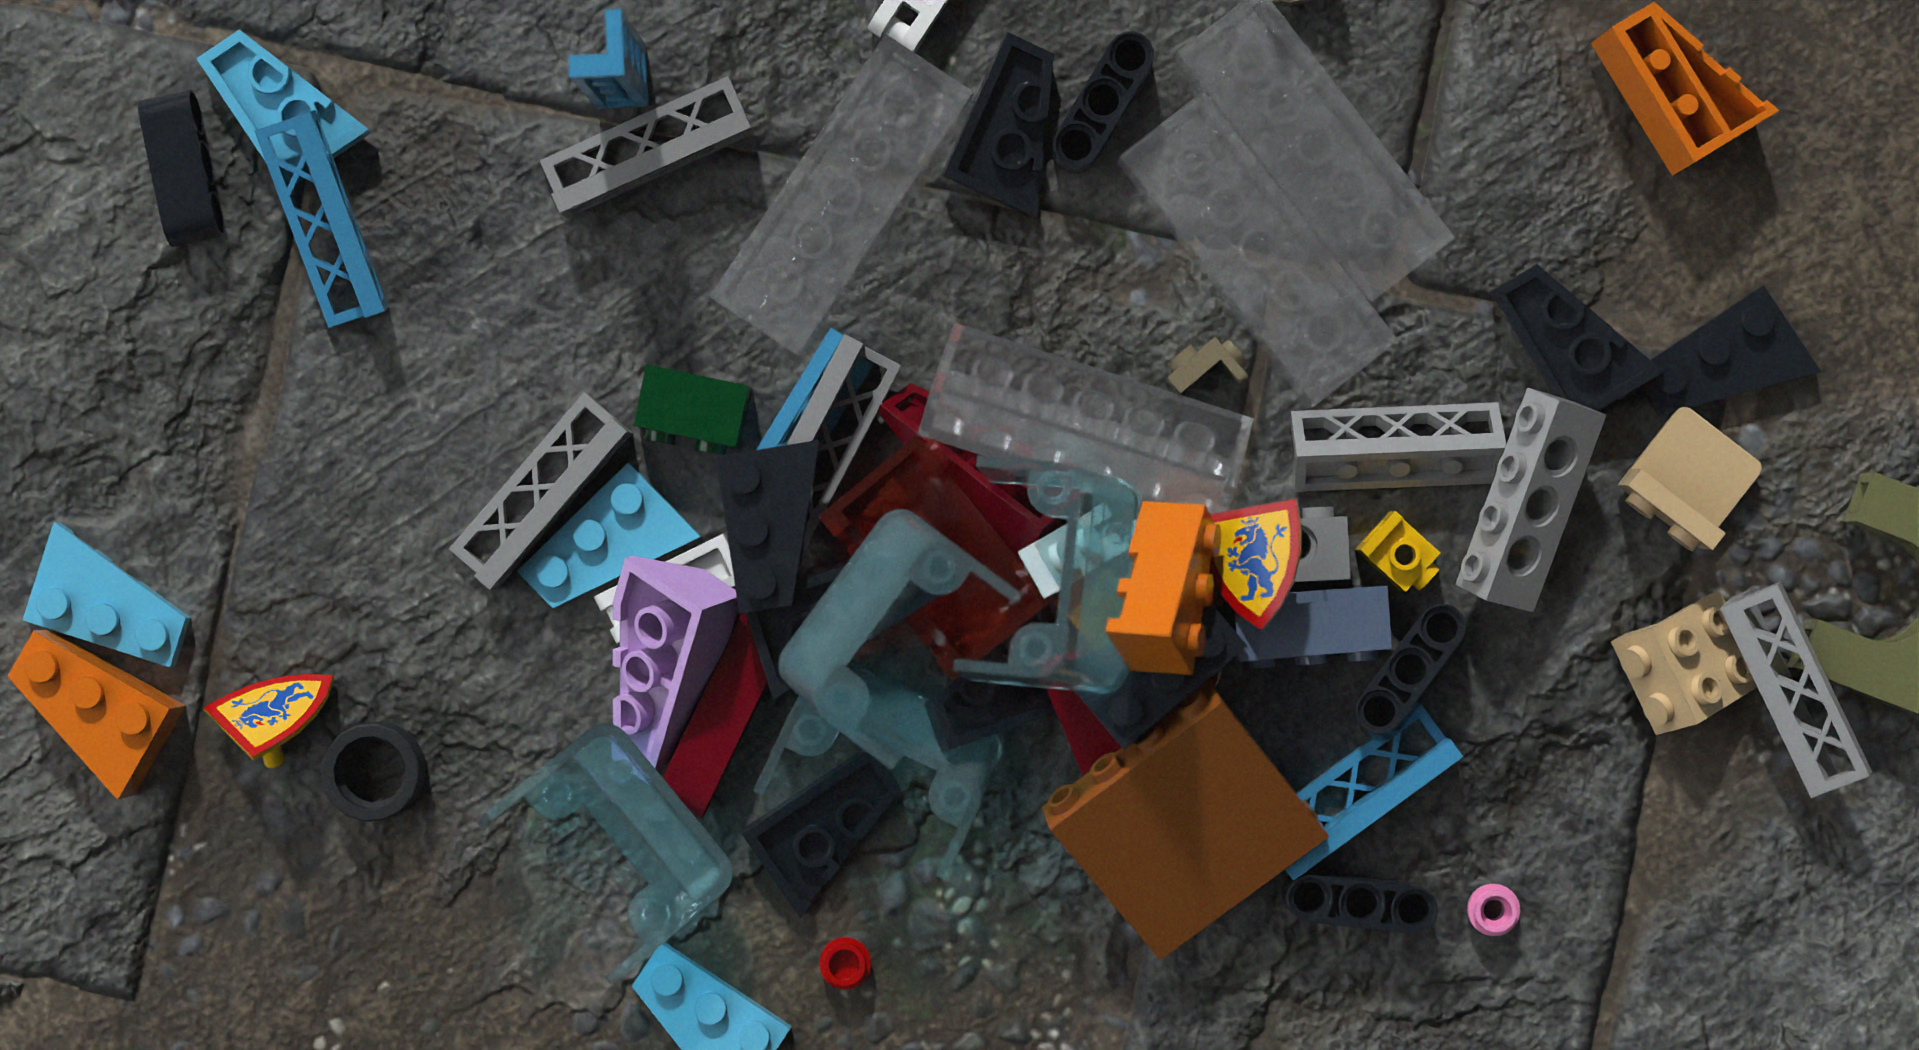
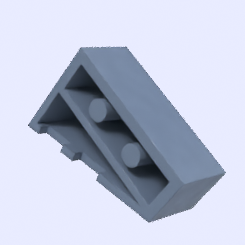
M1379 585L1289 592L1283 606L1264 630H1260L1236 613L1227 602L1228 623L1248 646L1243 653L1234 659L1238 662L1243 661L1244 669L1275 667L1274 659L1295 657L1296 665L1327 663L1326 654L1347 653L1349 662L1379 660L1378 650L1392 649L1388 586Z

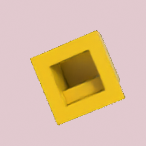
M1389 511L1354 549L1402 592H1406L1411 586L1420 591L1440 569L1433 561L1441 553L1409 525L1397 511ZM1401 545L1409 546L1413 552V558L1407 565L1399 564L1395 558V551Z

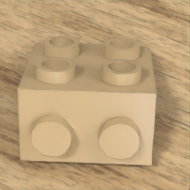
M1681 407L1670 416L1617 486L1629 494L1625 501L1648 519H1652L1656 515L1671 526L1667 533L1679 544L1690 551H1693L1696 546L1699 549L1713 550L1726 534L1718 527L1760 475L1762 466L1755 457L1692 409Z
M1717 592L1700 598L1657 624L1625 633L1611 641L1621 666L1626 672L1642 705L1644 714L1656 735L1699 724L1757 688L1753 676L1720 610L1726 602L1723 596Z

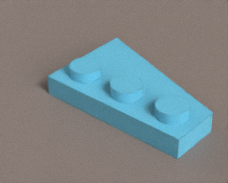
M241 30L236 31L196 58L263 159L264 156L255 135V130L316 110L333 158H336L373 133ZM291 129L270 136L277 158L297 167L303 152L295 130ZM306 163L303 170L310 173L308 165ZM282 168L286 182L289 185L294 173ZM300 176L298 182H300L304 178Z
M627 463L517 572L552 608H557L620 577L626 557L637 556L656 560L702 536L631 463Z
M53 522L23 621L167 667H175L191 617L142 581H137L101 551L85 543L61 522Z
M663 940L632 985L636 993L681 1050H777L791 1028L790 1024Z

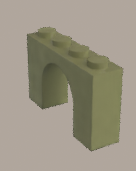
M1877 472L1861 473L1843 522L1898 543L1914 557L1919 565V489ZM1919 613L1913 622L1902 632L1882 640H1872L1822 620L1805 618L1802 627L1829 683L1898 710L1919 714ZM1792 652L1787 667L1803 673L1805 665L1800 654Z

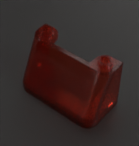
M916 435L822 512L818 518L834 537H837L843 545L846 544L848 546L846 550L857 561L941 534L944 535L959 585L904 619L921 638L922 643L926 647L930 646L931 652L937 659V663L950 679L954 681L1051 602L1052 599L1049 596L1043 598L1026 566L1020 562L947 473L945 468L952 461L933 438L924 444Z

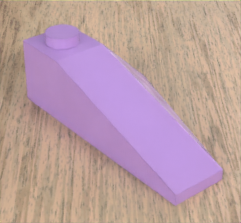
M629 556L624 560L613 599V620L620 621V647L613 649V666L620 668V695L613 699V758L647 783L653 784L658 781L730 639L739 609L736 590L705 569Z

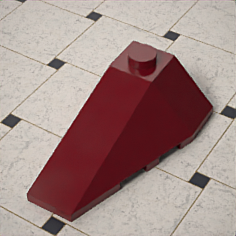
M909 383L880 404L877 411L980 539L1021 571L1026 566L1018 551L1069 523L1099 483L1059 451L1042 444L1039 451L1011 438L1014 433L1013 430L1001 424H998L996 431L969 419L970 415L966 408L912 383Z

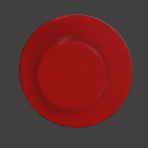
M852 937L833 939L824 947L820 955V971L823 978L835 988H855L862 984L869 975L871 969L869 950L861 941Z

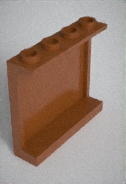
M1211 682L1194 692L1125 751L1121 748L1115 753L1110 752L1101 756L1092 765L1090 772L1075 783L1066 784L1058 788L1050 796L1048 803L1041 807L1050 831L1159 960L1166 957L1329 838L1315 811L1306 800L1302 801L1222 701L1218 691Z

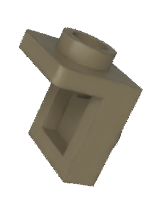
M1214 337L1198 352L1190 344L1167 364L1173 373L1164 381L1178 396L1213 365L1218 363L1238 386L1249 377L1242 369L1248 364V361L1230 340L1221 344Z

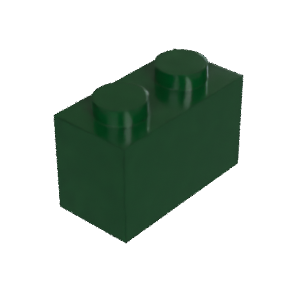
M646 364L633 426L646 429L644 436L646 440L675 445L676 436L697 440L695 450L723 456L726 455L727 446L740 449L753 388L743 384Z

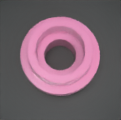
M1495 883L1485 884L1476 889L1470 896L1467 904V914L1471 924L1479 932L1488 936H1501L1511 931L1517 924L1520 917V904L1516 895L1507 887ZM1491 900H1498L1502 906L1501 913L1496 918H1487L1484 914L1486 903Z

